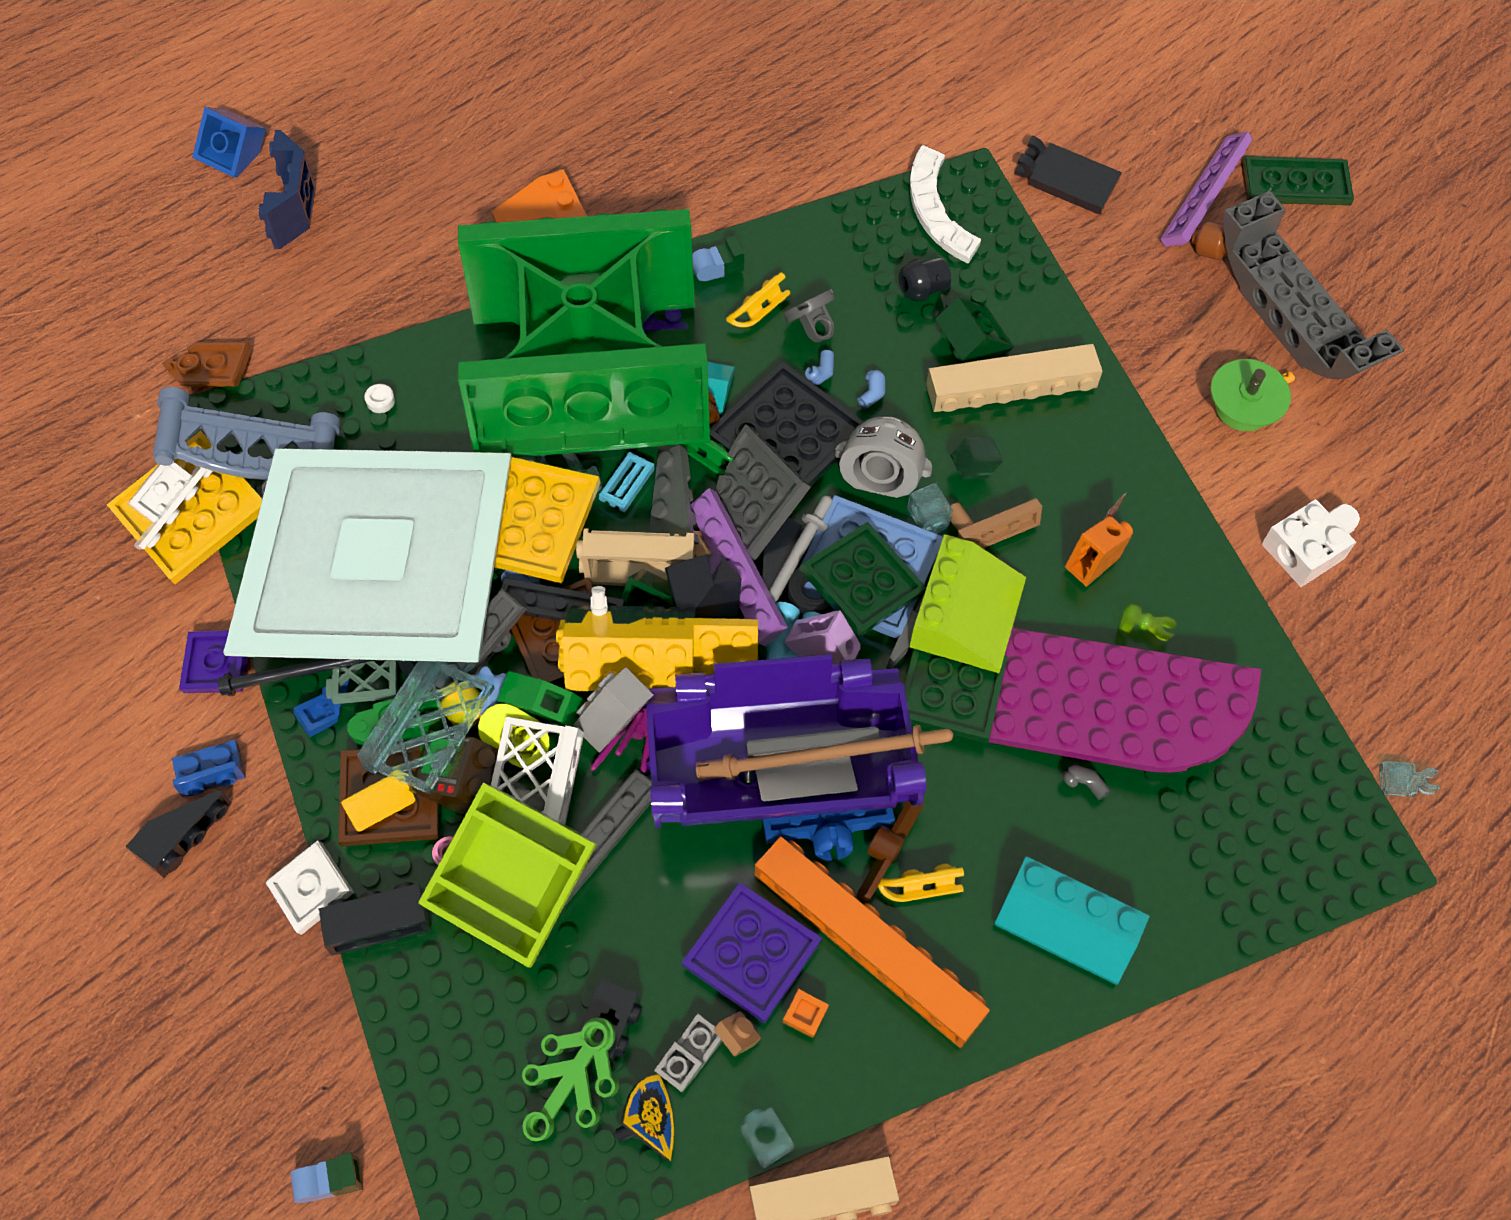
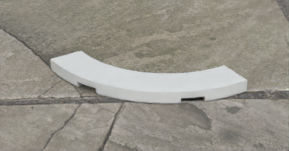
M922 145L916 154L910 177V196L915 214L922 227L939 246L954 257L969 263L979 248L981 239L964 230L955 221H951L945 213V208L937 193V176L944 162L945 154Z

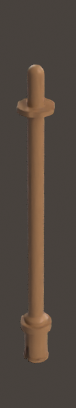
M915 725L913 726V734L738 759L733 754H726L721 759L697 761L696 774L700 782L720 778L735 780L740 772L910 747H915L918 754H923L925 745L949 742L953 739V732L950 729L922 732L921 726Z

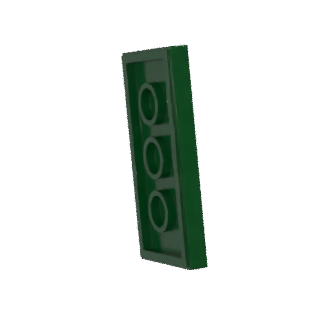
M1244 156L1242 160L1247 200L1271 191L1277 200L1283 204L1351 206L1354 201L1347 159Z

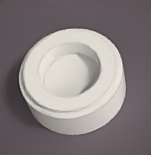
M385 384L373 385L365 392L367 407L372 412L384 413L394 406L395 397L393 391Z

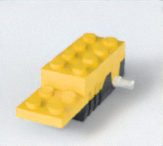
M602 586L592 588L591 606L572 605L567 611V616L560 620L559 629L556 632V642L560 645L558 669L564 672L565 689L568 691H595L608 674L613 672L617 675L625 667L647 689L676 687L675 674L704 672L705 675L714 674V664L758 660V619L696 618V607H686V609H680V607H670V609L654 607V609H648V607L608 606L605 588Z

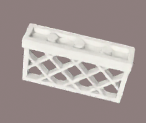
M506 717L491 786L502 791L509 788L514 797L524 803L540 793L545 801L542 813L565 825L584 732L579 728L571 726L563 727ZM512 727H524L531 738L515 747L510 740ZM531 729H536V730H541V731H539L538 733H536V734L534 735V733L532 732ZM548 732L559 733L557 747L546 753L538 739ZM535 743L543 756L527 766L519 752ZM508 745H509V747L511 748L512 751H510V752L507 754ZM555 755L554 764H553V762L551 761L550 758ZM513 756H516L524 769L511 779H508L503 771L504 764ZM547 761L552 769L551 778L540 785L531 771ZM528 774L536 788L521 798L512 784ZM501 777L505 781L502 785H500ZM549 786L548 792H547V795H546V793L544 792V789Z

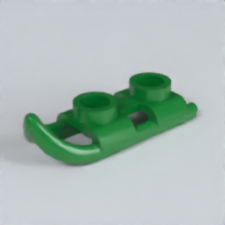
M713 440L704 443L679 444L687 449L688 455L719 475H724L726 471L720 468L723 459L729 462L734 460L728 456V452L722 444L716 443ZM699 448L707 453L705 458L697 453Z

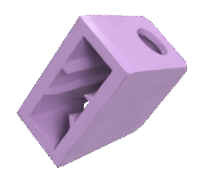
M840 610L796 620L784 641L798 657L832 654V664H839L841 660H853L860 650V643Z

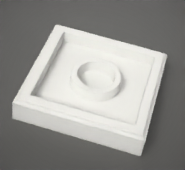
M319 841L313 843L266 881L267 886L294 930L301 935L320 921L318 908L326 907L329 902L337 899H347L354 893L323 843Z

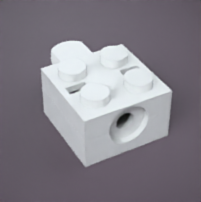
M1315 499L1272 526L1262 545L1293 580L1302 587L1346 558L1356 543L1349 533L1357 527L1360 520L1359 513L1355 508L1347 504L1339 505L1328 512Z

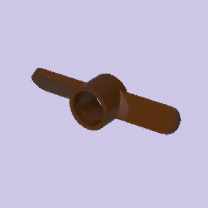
M924 799L923 803L918 806H912L907 801L892 829L884 825L879 828L867 851V854L876 858L857 892L856 898L860 902L866 903L869 901L887 868L893 864L923 808Z

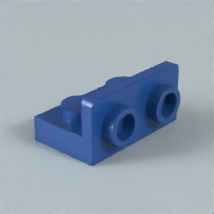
M236 740L172 758L176 779H173V785L182 797L197 796L206 789L216 786H230L236 783L237 780L246 778L239 745Z

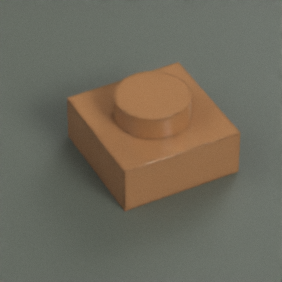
M741 1011L720 1021L714 1028V1031L734 1057L755 1046L761 1039L760 1035L753 1028L752 1023Z

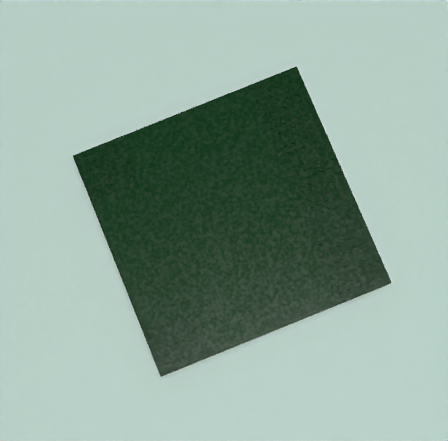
M987 148L944 160L937 176V193L949 219L955 221L970 234L981 239L980 246L969 263L945 251L928 235L920 224L911 202V170L692 239L693 254L699 249H710L711 247L724 244L725 238L736 235L744 252V271L709 281H700L693 270L695 308L678 309L682 317L680 323H687L688 329L644 331V333L650 340L663 347L705 343L707 362L735 367L723 416L782 361L805 377V371L808 367L813 370L812 366H820V353L822 351H832L834 353L833 375L815 386L864 422L875 417L887 416L908 423L922 438L926 450V458L932 464V473L930 477H921L919 484L911 494L895 498L856 489L844 480L840 472L839 459L811 486L789 515V518L806 526L802 520L803 514L812 515L823 496H829L833 500L834 495L940 536L946 534L958 538V531L945 513L952 504L960 503L973 523H977L1037 498L1042 505L1040 525L983 548L1026 577L1012 628L1262 669L1256 708L1247 730L1229 748V751L1210 763L1205 762L1197 766L1188 767L1186 771L1180 772L1143 771L990 742L986 744L954 735L953 739L949 742L925 745L924 753H917L918 761L924 765L926 776L924 805L896 859L887 868L882 878H901L904 872L911 869L918 870L924 874L931 873L938 865L949 864L956 868L963 867L964 876L955 877V885L962 884L964 890L963 892L897 902L885 897L877 886L874 894L866 903L873 906L880 913V919L888 926L895 925L902 930L907 937L906 941L915 948L919 946L925 949L932 956V962L941 970L946 968L954 973L960 981L958 984L968 992L971 990L975 991L986 1001L987 1004L985 1006L990 1009L989 1013L961 1049L754 875L755 864L774 844H766L762 819L681 826V822L661 823L662 828L655 829L650 804L562 909L532 968L521 964L429 909L427 911L431 931L341 953L342 962L420 1220H656L1426 891L1436 885V877ZM942 258L946 261L951 272L949 289L929 294L928 299L924 301H913L903 295L899 286V273L905 264L914 259L925 262ZM781 272L785 275L786 278L779 283L781 292L789 290L791 294L760 321L750 327H736L726 321L730 314L743 305V301L747 296H751L756 291L761 290L766 280H770ZM832 289L836 299L825 304L834 324V333L829 339L819 343L812 341L807 336L799 318L786 323L782 313ZM957 297L986 306L1014 345L1011 351L995 358L1094 344L1103 371L1098 386L1088 391L1077 390L1061 395L1039 396L1035 399L1011 400L1003 404L998 402L985 404L977 408L965 407L951 412H934L926 386L929 368L968 363L961 362L956 358L953 353L954 347L941 336L939 332L941 328L935 319ZM765 300L761 304L762 308L767 307L770 303L768 300ZM470 308L242 379L239 386H220L191 395L189 406L310 426L312 415L319 412L331 413L336 415L341 421L339 434L335 436L334 450L474 452L458 382V362L504 358L517 346L520 340V326L514 322L474 324ZM667 310L654 312V320L666 321L665 313ZM747 312L735 318V321L739 322L751 320ZM816 322V332L820 336H824V325L821 322ZM871 370H879L885 376V395L869 408L863 409L857 399L869 390V385L867 384L869 380L865 379L866 374ZM376 384L389 386L395 397L394 406L384 413L372 412L367 407L365 401V392L368 388ZM199 429V430L195 433V434H197V433L201 430L202 433L205 435L203 429ZM230 434L217 446L220 452L231 451L233 454L243 452L233 434ZM260 439L248 450V454L252 457L262 456L265 459L273 457L264 439ZM291 443L286 449L297 448L294 444ZM675 445L617 449L579 455L578 452L515 458L599 476L600 486L579 537V540H583L584 529H588L589 533L592 530L649 533L658 453L673 448ZM699 448L697 453L705 458L707 453ZM631 452L653 463L655 469L624 513L619 510L618 506L614 508L609 505L608 501H605V503L600 501L599 494L627 454ZM688 455L691 477L688 481V488L693 493L691 505L708 488L716 490L719 474ZM723 459L720 468L726 470L729 461ZM635 462L631 464V466L626 471L622 479L619 481L615 489L612 491L611 495H615L619 487L622 485L626 476L631 472L633 467L636 465ZM644 467L640 470L636 478L633 480L627 491L622 496L621 500L624 498L628 490L631 488V486L633 485L637 477L640 475ZM244 478L263 499L267 480ZM1127 492L1113 518L1118 523L1121 521L1129 523L1133 529V534L1120 558L1086 587L1065 568V565L1081 535L1104 520L1109 510ZM257 519L219 549L235 605ZM697 523L693 525V531H700ZM577 545L562 583L557 582L551 585V587L563 588L585 579L584 573H579ZM764 549L754 561L761 577L763 576ZM1093 552L1092 557L1097 556L1098 552ZM803 557L800 559L797 568L800 567V565H801V563H802V561H803V559H804ZM932 567L931 572H930V574H929V576H928V578H927V581H926V583H925V586H926V587H927V585H928V582H929V579H930V576H931L933 567ZM498 569L495 572L498 578L491 583L488 604L502 588L503 583L500 578L505 571L503 569ZM788 583L777 602L791 604L788 596ZM592 585L593 587H604L605 596L618 599L622 598L625 586ZM925 592L919 596L914 611L917 614L919 613ZM739 608L738 616L727 619H745ZM800 613L799 619H802L804 614ZM873 629L859 638L856 636L860 643V650L855 659L869 658L872 670L890 669L887 665L898 639ZM511 632L509 645L500 652L494 653L487 667L494 675L507 674L510 671L531 677ZM758 644V660H766L767 648ZM914 648L893 667V669L898 668L900 682L904 685ZM251 657L255 673L324 659ZM375 660L374 662L381 666L386 660ZM421 661L423 681L427 679L441 661ZM366 663L355 675L365 681L375 670ZM397 663V697L419 692L432 694L425 687L411 689ZM333 669L259 685L307 845L310 847L316 841L323 843L354 891L346 900L350 901L361 898L363 893L369 891H380L381 893L390 891L396 885L405 882L419 883L424 892L438 867L432 856L434 845L441 838L454 837L465 815L439 804V839L340 846L338 843L341 751L374 748L373 745L363 746L355 743L347 731V725L356 713L373 709V704L386 700L343 703L337 723L308 737L294 715V707L322 695V689L326 687V679H332ZM381 675L370 686L375 690L389 689V680ZM351 678L349 679L347 693L353 692L359 686ZM565 682L557 684L556 686L565 689ZM475 686L485 698L487 690ZM594 691L570 692H573L587 702V698ZM534 717V718L537 719L540 723L550 724V723H548V722H545V721H543V720H541V719H538V718ZM401 718L390 720L388 725L397 724ZM447 718V723L441 731L481 740L478 730L479 722L470 729H467L465 726L456 728ZM921 727L922 732L933 731V730H930V729H926V728ZM548 732L550 743L548 752L557 747L559 733ZM624 733L595 771H592L590 767L600 753L583 737L565 823L566 826L581 834L634 770L637 769L640 772L646 740L645 736L641 740L631 737L622 754L618 756L615 752L625 735ZM426 738L378 748L424 745ZM555 755L550 758L551 761L553 762V764H554ZM506 761L503 771L508 779H511L524 768ZM545 761L531 772L541 785L551 778L552 769L547 761ZM1072 765L1092 769L1100 776L1111 792L1101 800H1098L1086 784L1079 782L1075 787L1068 786L1063 780V774ZM647 769L643 775L651 780V772ZM528 774L512 784L515 790L523 788L532 791L536 788ZM501 777L500 785H502L503 783H505V781L503 780L502 777ZM509 788L503 790L505 793L512 796V792ZM907 801L897 802L896 807L892 808L895 818L894 824ZM879 828L859 830L851 833L853 850L851 854L841 860L837 859L835 846L830 849L832 861H824L816 856L813 842L810 839L804 838L792 841L803 849L804 856L812 863L814 861L821 863L829 871V877L838 884L843 882L849 886L855 893L854 897L856 898L858 890L876 858L867 854V851ZM1026 856L1150 916L1138 946L1117 985L994 925ZM739 883H742L822 938V942L765 1024L685 969L681 963ZM935 883L923 885L924 891L935 889ZM885 886L893 893L903 894V887ZM600 978L639 993V1004L643 1006L641 1016L636 1025L631 1024L626 1037L630 1038L623 1058L617 1056L615 1064H610L611 1073L619 1082L618 1092L611 1097L599 1096L595 1090L598 1075L594 1058L591 1059L587 1066L592 1105L599 1110V1122L595 1126L588 1128L578 1125L576 1121L578 1107L575 1088H573L553 1119L554 1131L552 1135L541 1141L529 1140L523 1132L524 1119L528 1114L542 1110L563 1076L546 1079L540 1085L529 1086L522 1079L523 1069L529 1064L547 1065L572 1060L578 1054V1051L573 1047L564 1049L559 1055L548 1056L541 1048L543 1038L549 1034L562 1036L578 1032ZM798 989L829 1004V1008L814 1038L783 1023V1019ZM741 1011L761 1037L755 1046L734 1057L722 1041L683 1092L679 1091L661 1076L673 1112L674 1143L671 1161L667 1162L636 1136L620 1142L616 1138L615 1130L623 1126L621 1125V1119L629 1093L644 1078L658 1075L654 1070L674 1042H678L695 1016L701 1014L717 1026L720 1021ZM612 1016L610 1022L612 1025L617 1026L616 1019ZM552 1038L549 1042V1048L554 1052L558 1044ZM535 1068L530 1071V1078L533 1081H536L538 1078V1071ZM606 1079L603 1082V1090L609 1093L612 1085ZM586 1110L583 1114V1118L587 1123H590L592 1120V1113L589 1110ZM540 1119L537 1123V1127L541 1132L546 1128L543 1119Z

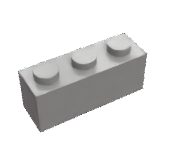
M626 667L617 675L613 672L608 674L598 685L599 687L587 698L588 701L576 712L580 717L573 727L583 731L584 738L599 753L620 734L653 696Z

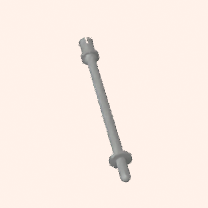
M823 496L812 515L803 514L802 520L806 526L769 590L775 604L816 531L822 532L827 529V525L822 520L832 504L831 497Z

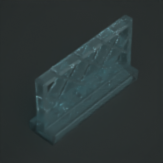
M418 661L358 752L357 756L363 769L373 774H376L378 771L429 794L495 689L494 685L439 661ZM442 673L454 678L455 685L439 690L436 689L435 683ZM471 687H477L482 690L478 698L464 701L462 690ZM458 692L461 703L442 708L439 698ZM436 699L439 710L420 716L419 708L422 703ZM464 711L465 719L463 722L448 728L445 716ZM442 718L445 729L426 735L423 723ZM419 725L422 736L404 742L402 738L404 731L407 728ZM447 737L449 744L446 749L432 754L428 742ZM425 744L428 756L409 761L406 749ZM402 751L405 763L394 767L384 764L389 755ZM428 763L431 764L432 771L426 781L413 776V768Z

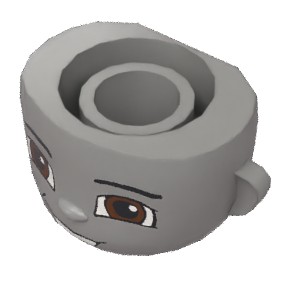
M884 416L866 420L854 429L847 441L841 442L835 449V456L840 458V472L844 480L854 488L895 498L911 494L919 484L921 477H930L932 473V464L926 458V450L920 435L908 423L894 417Z

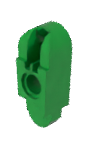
M419 692L373 704V709L356 713L350 719L347 731L355 743L363 746L373 745L374 748L424 739L430 730L441 732L447 723V717L441 712L440 701L428 692ZM401 718L397 724L388 725L390 720Z

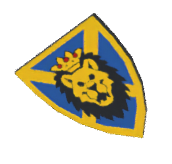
M658 1074L644 1078L631 1090L623 1109L621 1125L623 1126L615 1130V1135L620 1142L636 1136L669 1162L671 1161L674 1143L673 1112L667 1090L661 1076Z

